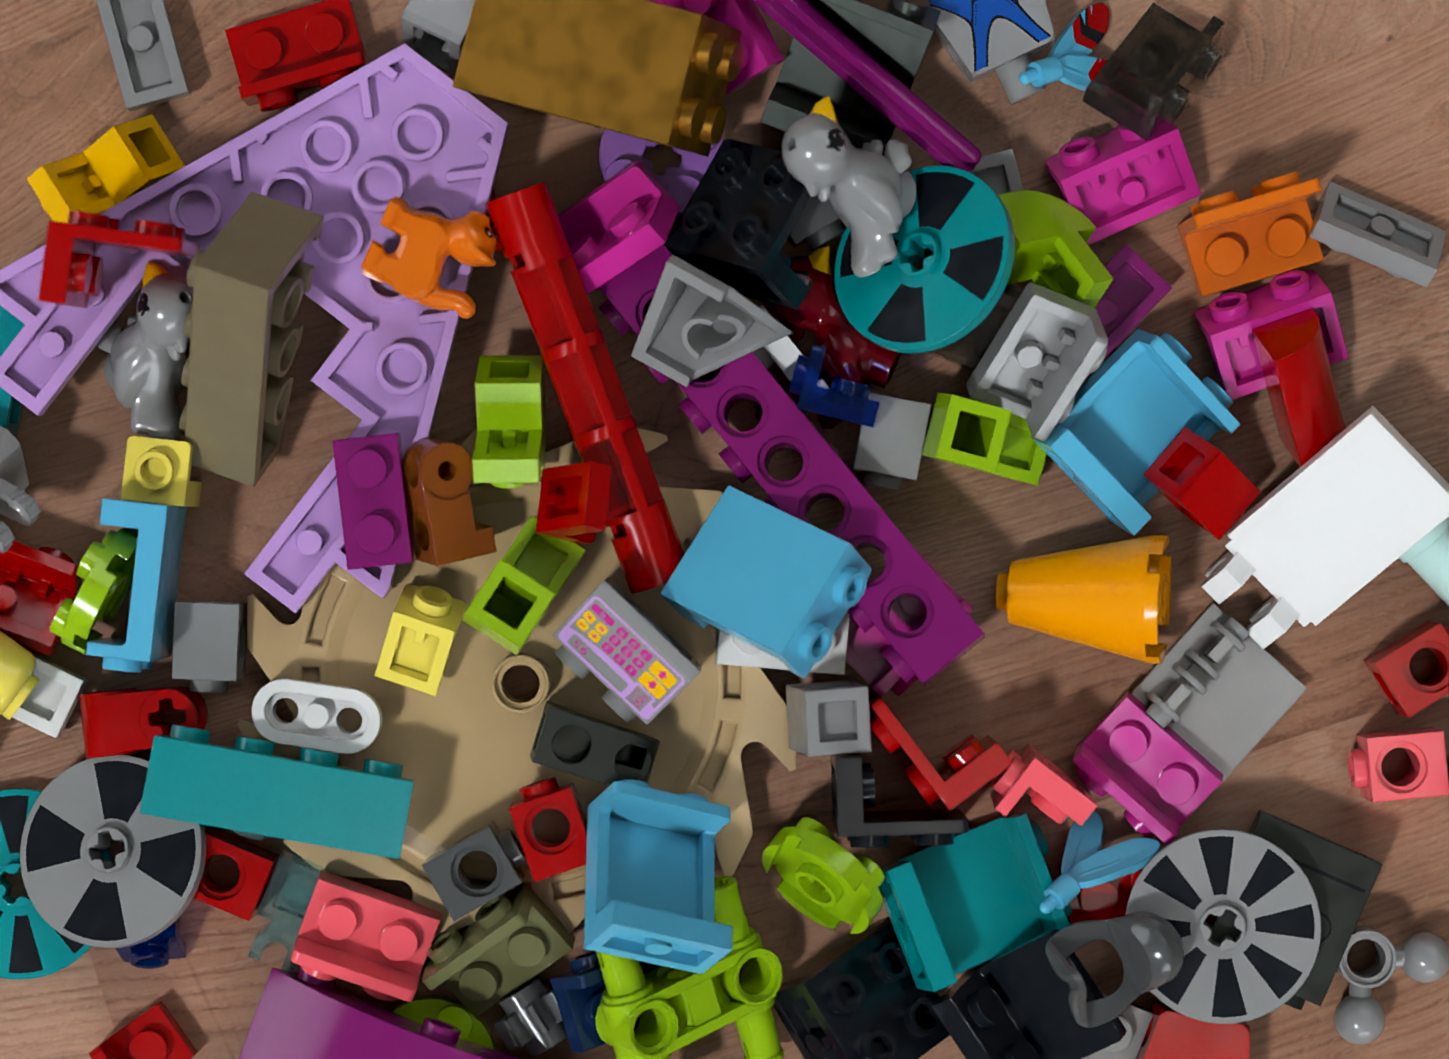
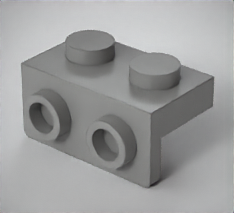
M1029 281L967 381L966 386L970 398L1011 410L1012 414L1026 419L1033 438L1046 441L1056 424H1061L1068 418L1074 405L1075 394L1088 374L1098 370L1106 356L1108 337L1096 308Z

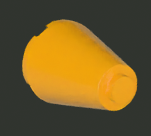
M1150 535L1012 560L1009 573L999 572L996 608L999 611H1007L1009 624L1145 663L1162 664L1166 654L1167 643H1158V626H1169L1171 612L1172 559L1171 555H1162L1170 544L1169 536Z

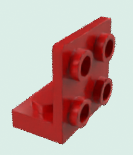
M69 211L68 223L48 221L38 301L88 308L89 295L98 296L103 278V258L94 256L96 244L194 257L195 253L200 249V245L185 240V229L176 227V225L136 220L134 232L119 230L120 220L109 218L110 216Z
M876 693L869 698V704L875 711L870 715L871 729L890 754L899 747L904 749L913 761L904 772L929 805H932L941 798L947 808L952 810L1013 764L998 743L989 735L978 741L971 734L942 756L948 766L937 773L881 697Z

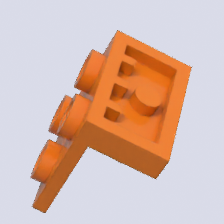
M1296 171L1261 182V185L1251 188L1252 198L1239 201L1236 190L1201 200L1197 205L1191 206L1192 217L1177 225L1198 297L1209 296L1323 261L1324 256L1319 241L1309 238L1313 220L1306 200L1322 191L1319 178L1301 183L1299 173Z

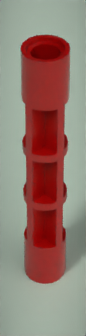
M546 181L485 203L505 259L509 258L512 264L513 271H510L514 279L582 463L593 461L612 467L609 489L610 507L606 517V527H610L614 537L611 538V542L631 594L664 585L685 553L623 392L601 328L598 325Z

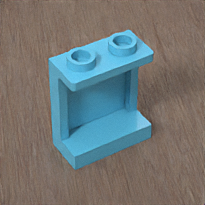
M1139 328L1081 385L1075 394L1074 405L1068 418L1063 423L1056 424L1047 440L1041 441L1031 436L1034 442L1113 525L1132 535H1135L1152 518L1143 507L1159 491L1143 474L1184 427H1187L1208 442L1218 431L1223 430L1232 434L1240 426L1236 418L1227 410L1233 404L1230 396L1209 377L1206 376L1202 381L1198 379L1186 366L1192 359V356L1180 342L1167 332H1164L1159 337Z
M728 485L660 595L684 619L703 629L706 628L707 624H710L779 659L792 673L805 678L814 664L821 661L829 651L833 634L848 609L856 605L863 596L867 586V579L871 573V567L850 543Z
M102 498L99 525L138 529L126 639L107 637L87 642L86 655L103 657V669L141 672V669H152L153 661L171 657L174 611L178 594L187 507Z
M633 779L613 782L590 803L587 808L584 949L703 974L732 951V926L714 922L715 836L718 831L730 822V807L708 802L707 798L698 794L685 793L678 795L652 789L646 782Z

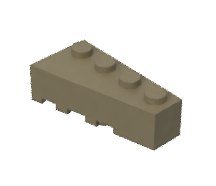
M251 191L206 250L199 249L195 253L187 274V285L193 288V303L184 326V334L190 338V354L185 362L181 377L182 385L188 387L187 403L179 422V432L185 435V442H190L193 445V466L254 487L280 451L294 377L286 375L293 363L297 348L300 346L304 324L293 321L299 309L303 293L306 294L311 288L315 267L303 262L306 248L312 240L316 241L320 238L323 215Z

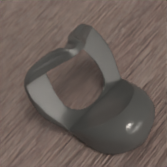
M1135 912L1111 919L1075 922L1056 932L1049 938L1045 946V952L1053 970L1060 979L1067 982L1070 986L1069 1007L1076 1022L1085 1028L1097 1027L1117 1018L1139 995L1173 980L1180 972L1184 959L1183 942L1175 927L1161 916L1150 912ZM1104 940L1114 946L1121 958L1124 970L1123 981L1118 990L1112 995L1086 1002L1087 989L1080 973L1066 958L1087 943Z

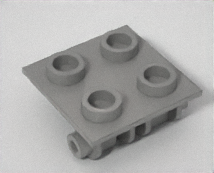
M1212 603L1166 653L1163 663L1156 664L1131 693L1148 707L1145 713L1153 718L1163 729L1168 725L1224 775V781L1305 692L1307 687L1265 649L1263 650L1249 636L1250 633L1232 617L1229 618Z

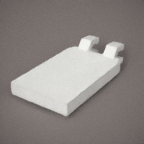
M1371 406L1231 526L1227 535L1230 540L1225 544L1229 551L1206 571L1205 576L1207 579L1203 581L1201 587L1220 604L1242 587L1248 578L1253 575L1273 595L1250 615L1249 621L1251 624L1246 629L1250 633L1249 636L1264 650L1283 635L1295 620L1303 627L1307 626L1310 622L1317 626L1448 518L1449 484L1374 406Z

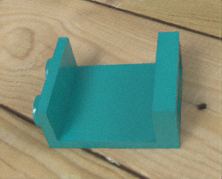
M1026 813L1001 815L968 829V833L954 835V844L927 846L879 866L885 876V880L880 885L879 890L917 989L931 992L941 990L957 983L956 974L989 961L1053 928L1061 930L1069 925L1067 916L1072 913L1070 903L1062 910L1054 908L1049 914H1043L1040 911V904L1046 899L1044 891L1055 880L1052 881L1043 858L1049 853L1045 836L1034 820L1029 821Z

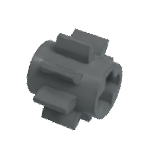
M540 977L526 982L498 1002L506 1015L502 1016V1020L494 1024V1027L509 1051L517 1046L520 1048L525 1045L531 1057H534L567 1037L553 988L550 986L546 989Z

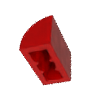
M1313 308L1252 329L1279 437L1299 467L1346 429L1319 317Z

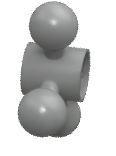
M1357 923L1336 971L1350 982L1349 996L1340 1001L1334 1013V1025L1339 1035L1347 1042L1356 1045H1364L1376 1040L1385 1027V1013L1381 1004L1372 997V988L1384 984L1392 976L1395 968H1402L1411 979L1420 983H1432L1441 979L1449 970V946L1443 938L1431 932H1419L1410 936L1403 945H1392L1389 939L1372 927ZM1360 940H1372L1376 947V957L1372 965L1362 971L1350 970L1347 963V955L1351 946Z

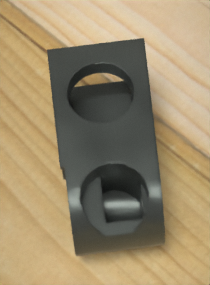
M546 701L530 758L533 763L604 784L606 782L613 783L629 779L648 783L660 741L642 733Z

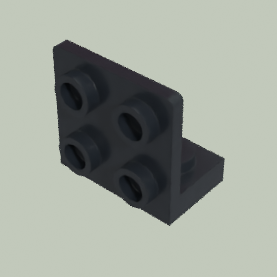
M726 139L720 145L665 246L674 256L725 283L741 295L798 310L809 287L791 269L793 261L781 249L811 196L805 185L793 178L787 170L782 158V151Z
M859 753L831 755L833 827L838 837H847V841H850V847L889 846V835H911V839H915V845L920 846L954 844V833H968V818L960 809L863 812V807H875L874 768H871V763H862V757Z
M892 923L883 925L816 973L782 984L776 993L775 1003L773 1004L804 1059H918L950 1036L932 1009V1006L940 999L938 993L917 989Z
M1056 928L966 971L957 980V983L953 984L932 1006V1009L966 1059H1082L1119 1042L1125 1036L1126 1028L1118 1017L1103 1025L1092 1028L1082 1027L1076 1022L1069 1007L1070 986L1055 973L1045 952L1047 941L1059 931ZM1075 952L1069 955L1066 960L1080 973L1087 989L1086 1002L1105 998Z

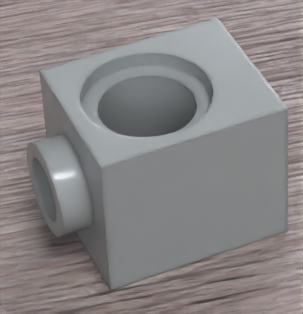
M869 392L865 395L851 467L854 470L865 471L862 484L900 491L902 479L917 480L931 404Z
M196 600L175 602L172 679L189 680V691L207 693L228 692V681L236 682L245 679L247 602Z
M849 680L786 685L789 749L808 757L871 752L868 686Z

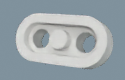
M293 678L277 679L263 686L256 694L251 710L252 720L256 729L263 737L272 742L345 754L357 753L370 746L379 736L383 722L382 711L378 702L364 690ZM282 698L292 699L298 706V715L292 722L282 721L277 716L276 705ZM345 708H354L361 714L362 724L355 732L346 731L340 725L339 716Z

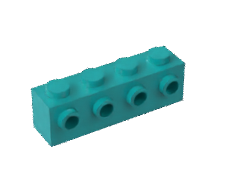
M175 724L171 726L170 736L154 735L140 814L400 859L414 784L413 779L401 777L403 765L365 759L363 770L337 766L339 758L337 753L304 747L300 749L299 759L273 754L275 742L243 736H236L234 747L208 743L210 737L209 730Z

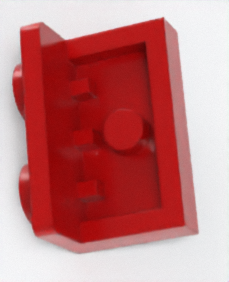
M14 540L12 542L13 545L4 554L0 553V631L19 645L52 656L60 637L50 632V627L64 600L67 597L74 600L81 588V577L76 575L79 565L75 564L67 554L55 548L40 547L37 550Z

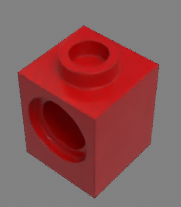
M1184 427L1143 474L1185 517L1217 540L1224 536L1261 493L1221 450L1187 427Z
M1427 621L1363 660L1397 715L1410 718L1449 694V628L1445 630L1440 622ZM1429 648L1437 657V672L1429 681L1418 683L1411 675L1410 661L1417 651Z
M554 776L520 788L519 792L522 800L512 803L509 811L534 882L586 865L587 821L574 783L559 787ZM544 809H557L567 817L570 824L568 836L559 842L544 841L537 835L534 829L535 815Z
M211 826L205 830V867L199 887L193 898L250 921L259 912L282 855ZM223 854L235 860L240 870V877L236 886L222 887L212 880L209 874V863L214 855Z

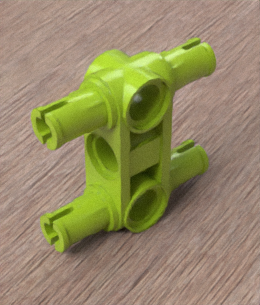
M730 876L714 878V922L732 926V951L703 974L660 966L643 974L640 961L596 952L606 989L602 992L601 1002L595 1017L596 1031L601 1040L613 1047L616 1059H668L673 1052L732 1022H735L744 1059H782L785 1056L771 1009L775 1003L776 993L781 985L783 977L782 965L774 953L764 949L761 935L756 932V929L749 927L737 888L736 878H730ZM742 966H743L742 974H741V976H740V978H739L740 970H741V968H742ZM640 1015L638 1027L634 1032L635 1022Z

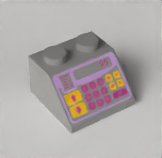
M609 577L592 592L552 635L562 644L555 651L557 657L581 679L589 672L594 674L609 689L602 696V699L629 724L638 716L648 725L701 672V665Z

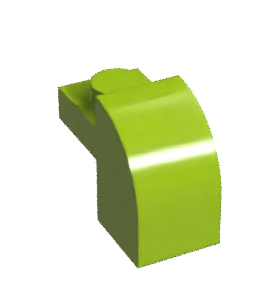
M1020 190L998 194L1009 212L1015 236L1014 262L1007 285L1032 279L1037 285L1096 307L1114 278L1087 244L1096 229L1095 225L1069 203L1046 193Z
M542 355L479 356L475 380L477 434L472 458L473 483H491L495 487L505 489L517 488L526 483H539L542 471L545 469L546 451L545 370Z
M937 393L922 456L1038 486L1047 454L1031 438L1032 435L1026 419L1012 414L1011 410L953 394Z
M532 515L504 558L499 559L465 611L462 621L515 655H518L526 645L586 551L574 542L536 533L537 518Z

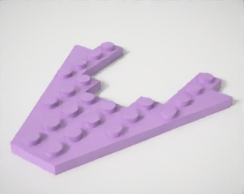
M405 43L100 214L120 220L119 230L134 232L136 220L176 225V227L185 229V240L199 244L200 249L204 250L210 246L251 191L323 215L320 238L316 241L312 240L304 252L303 262L315 266L311 288L305 295L347 326L349 331L310 381L362 420L348 438L399 433L402 459L406 450L414 442L423 438H430L460 316L456 311L435 310L420 305L413 300H408L401 296L390 284L385 282L379 283L362 274L363 269L361 266L373 240L382 244L385 251L389 254L395 252L398 248L401 236L380 225L390 199L395 198V196L404 199L411 208L437 213L448 219L462 217L471 210L487 215L485 203L490 202L509 129V124L469 92L453 88L454 81ZM96 244L94 256L103 258V278L98 296L89 295L88 308L38 301L45 245L1 269L0 306L25 325L0 357V387L37 416H42L143 285V276L147 262L154 261L163 265L171 274L187 278L188 269L193 257ZM449 255L446 259L440 285L445 289L459 290L467 293L473 267L466 266ZM334 457L244 573L294 613H297L335 563L382 599L387 596L392 588L397 564L347 569Z

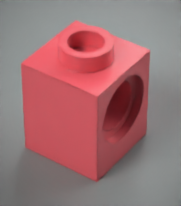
M1433 727L1356 734L1357 750L1348 751V772L1352 788H1361L1362 798L1371 802H1383L1449 795L1444 731ZM1403 748L1410 758L1409 771L1401 780L1388 782L1382 773L1383 758L1392 749Z

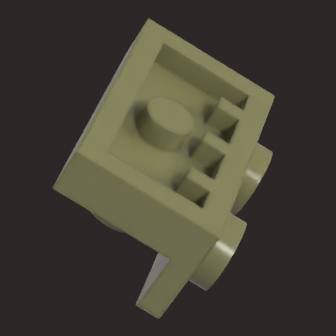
M525 883L510 895L506 896L503 893L484 904L476 913V921L465 926L459 931L452 927L441 933L426 951L428 958L422 982L430 990L444 983L474 1017H478L573 950L575 936L568 932L555 914Z

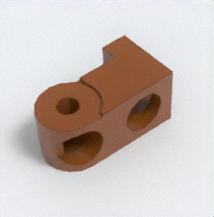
M423 438L414 442L404 454L402 468L416 560L434 566H442L497 552L493 527L475 522L471 497L468 490L473 478V464L469 453L457 444L435 438Z

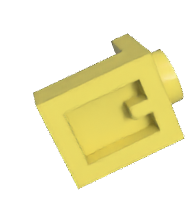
M139 436L129 437L126 446L121 500L183 507H200L202 482L190 481L193 445L190 442Z
M406 584L393 611L374 676L436 696L467 604L464 601L452 598L448 592L435 586L419 587L413 584Z

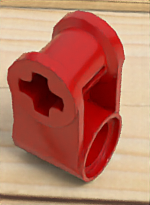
M174 686L137 691L136 688L79 694L86 758L143 752V749H152L154 735L170 736L171 726L174 723H163L162 711L171 708L172 705L177 710L185 709L186 722L177 725L204 729L208 722V709L205 700L198 692L189 691V687Z

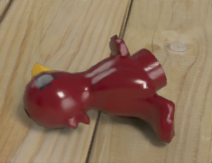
M830 246L816 248L808 256L791 258L793 261L791 269L809 287L798 310L771 303V306L778 316L780 323L793 332L795 342L798 343L802 339L805 329L814 331L820 358L832 380V397L823 409L818 421L823 429H833L844 420L855 416L859 392L866 381L883 389L887 387L902 353L887 350L874 344L860 334L848 321L839 304L831 275Z

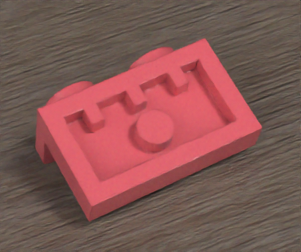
M1029 744L1020 755L1011 749L1006 755L1013 764L990 780L993 783L990 797L994 808L1004 816H1007L1029 786L1031 788L1027 794L1032 798L1030 801L1060 825L1068 816L1082 826L1097 807L1088 789Z
M321 870L297 933L290 961L301 965L304 972L317 979L332 981L339 978L362 986V989L367 994L383 1001L401 999L412 1002L417 991L419 976L427 958L426 951L431 947L442 913L405 898Z

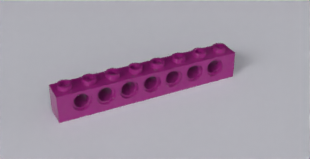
M664 244L599 287L607 300L598 308L622 337L631 329L639 336L666 262L672 256ZM753 352L722 366L718 375L710 381L697 382L692 380L687 387L676 382L687 395V398L678 404L701 434H704L711 427L714 428L728 445L719 453V456L742 484L752 476L768 494L762 500L763 502L809 523V511L813 504L823 498H833L844 506V517L839 526L825 532L850 543L856 551L865 547H871L883 553L885 556V568L882 574L872 581H867L863 596L847 612L864 633L875 625L891 645L882 652V655L905 683L916 675L923 685L927 686L985 638V634ZM646 365L661 385L671 379ZM752 400L762 406V418L759 424L752 430L745 432L732 429L728 423V415L731 408L740 401ZM783 449L795 450L803 457L801 472L797 477L789 481L775 480L769 475L768 471L771 457ZM904 597L917 598L927 608L925 622L920 628L911 632L896 629L890 621L892 606L896 601Z

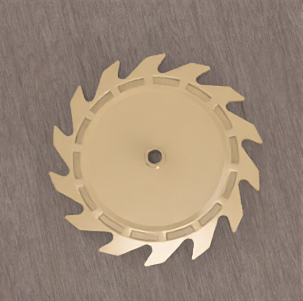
M477 428L460 445L469 453L471 460L473 458ZM637 428L646 453L651 452L668 441L666 434ZM574 441L545 452V469L582 463ZM540 476L539 483H526L523 486L511 489L498 488L491 483H473L472 478L468 490L471 497L475 522L493 527L497 552L442 566H434L416 560L414 552V562L397 564L391 591L384 599L336 563L302 606L301 616L293 624H286L279 620L255 594L247 596V648L271 682L281 678H293L352 687L366 691L378 702L383 717L379 736L370 746L360 752L352 754L337 753L339 754L337 766L363 770L365 759L403 765L401 777L414 780L400 859L284 839L283 844L318 872L323 870L342 877L400 880L406 882L412 889L413 902L442 913L434 939L449 928L454 927L458 930L476 921L475 915L481 907L454 922L421 866L427 858L494 821L500 833L510 828L520 843L509 807L512 803L522 800L519 789L524 786L554 776L559 787L573 782L587 821L588 805L612 784L606 782V784L532 762L530 753L546 701L659 740V748L647 783L652 789L678 795L685 793L698 794L707 798L708 802L730 807V822L718 831L715 836V850L723 875L730 876V878L733 877L753 836L741 761L742 749L750 742H760L789 771L796 770V751L789 749L787 705L763 670L756 667L715 664L718 628L707 624L706 628L703 629L684 619L660 595L666 584L631 594L611 542V538L614 536L610 527H605V531L596 532L593 543L578 544L586 550L518 655H515L461 620L436 696L374 676L393 611L405 585L413 584L419 587L435 586L448 592L452 598L464 601L467 604L466 611L499 559L504 558L531 515L535 518L538 517L542 476ZM659 487L684 553L690 547L723 492L719 490ZM608 577L701 665V672L648 725L638 716L630 724L627 723L602 699V696L609 689L594 674L589 672L581 679L555 654V651L562 644L552 635ZM525 665L536 672L540 685L538 693L533 698L519 700L508 693L504 680L506 673L511 667ZM282 698L291 710L294 721L298 715L297 704L292 699ZM345 708L340 713L339 722L346 731L355 732L361 727L362 717L356 709ZM241 719L237 723L243 737L270 741L258 732L253 722ZM275 743L273 754L299 759L301 747ZM544 809L537 813L534 818V829L537 835L544 841L559 842L565 839L570 832V824L567 817L557 809ZM472 851L463 857L462 870L471 882L486 884L496 878L497 866L494 859L488 853ZM528 863L520 866L525 875L522 883L504 894L508 896L526 883L555 914L568 932L571 933L585 918L586 865L537 882L533 880Z

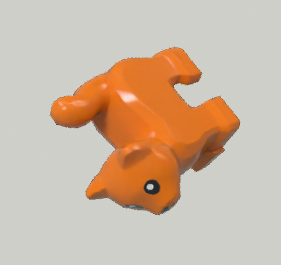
M397 196L391 198L380 225L401 236V241L396 251L389 254L385 251L382 244L373 240L361 266L363 269L362 274L379 283L385 282L390 284L401 296L408 300H413L420 305L435 310L456 311L463 319L472 317L476 310V304L473 299L462 291L445 289L440 283L446 259L449 255L466 266L491 267L496 264L493 254L496 250L497 240L490 228V217L482 212L471 210L462 217L448 219L437 213L411 208L404 199Z

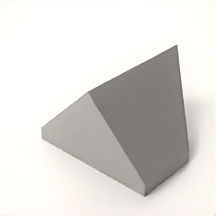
M672 255L666 262L631 357L687 387L692 380L793 332L730 286Z

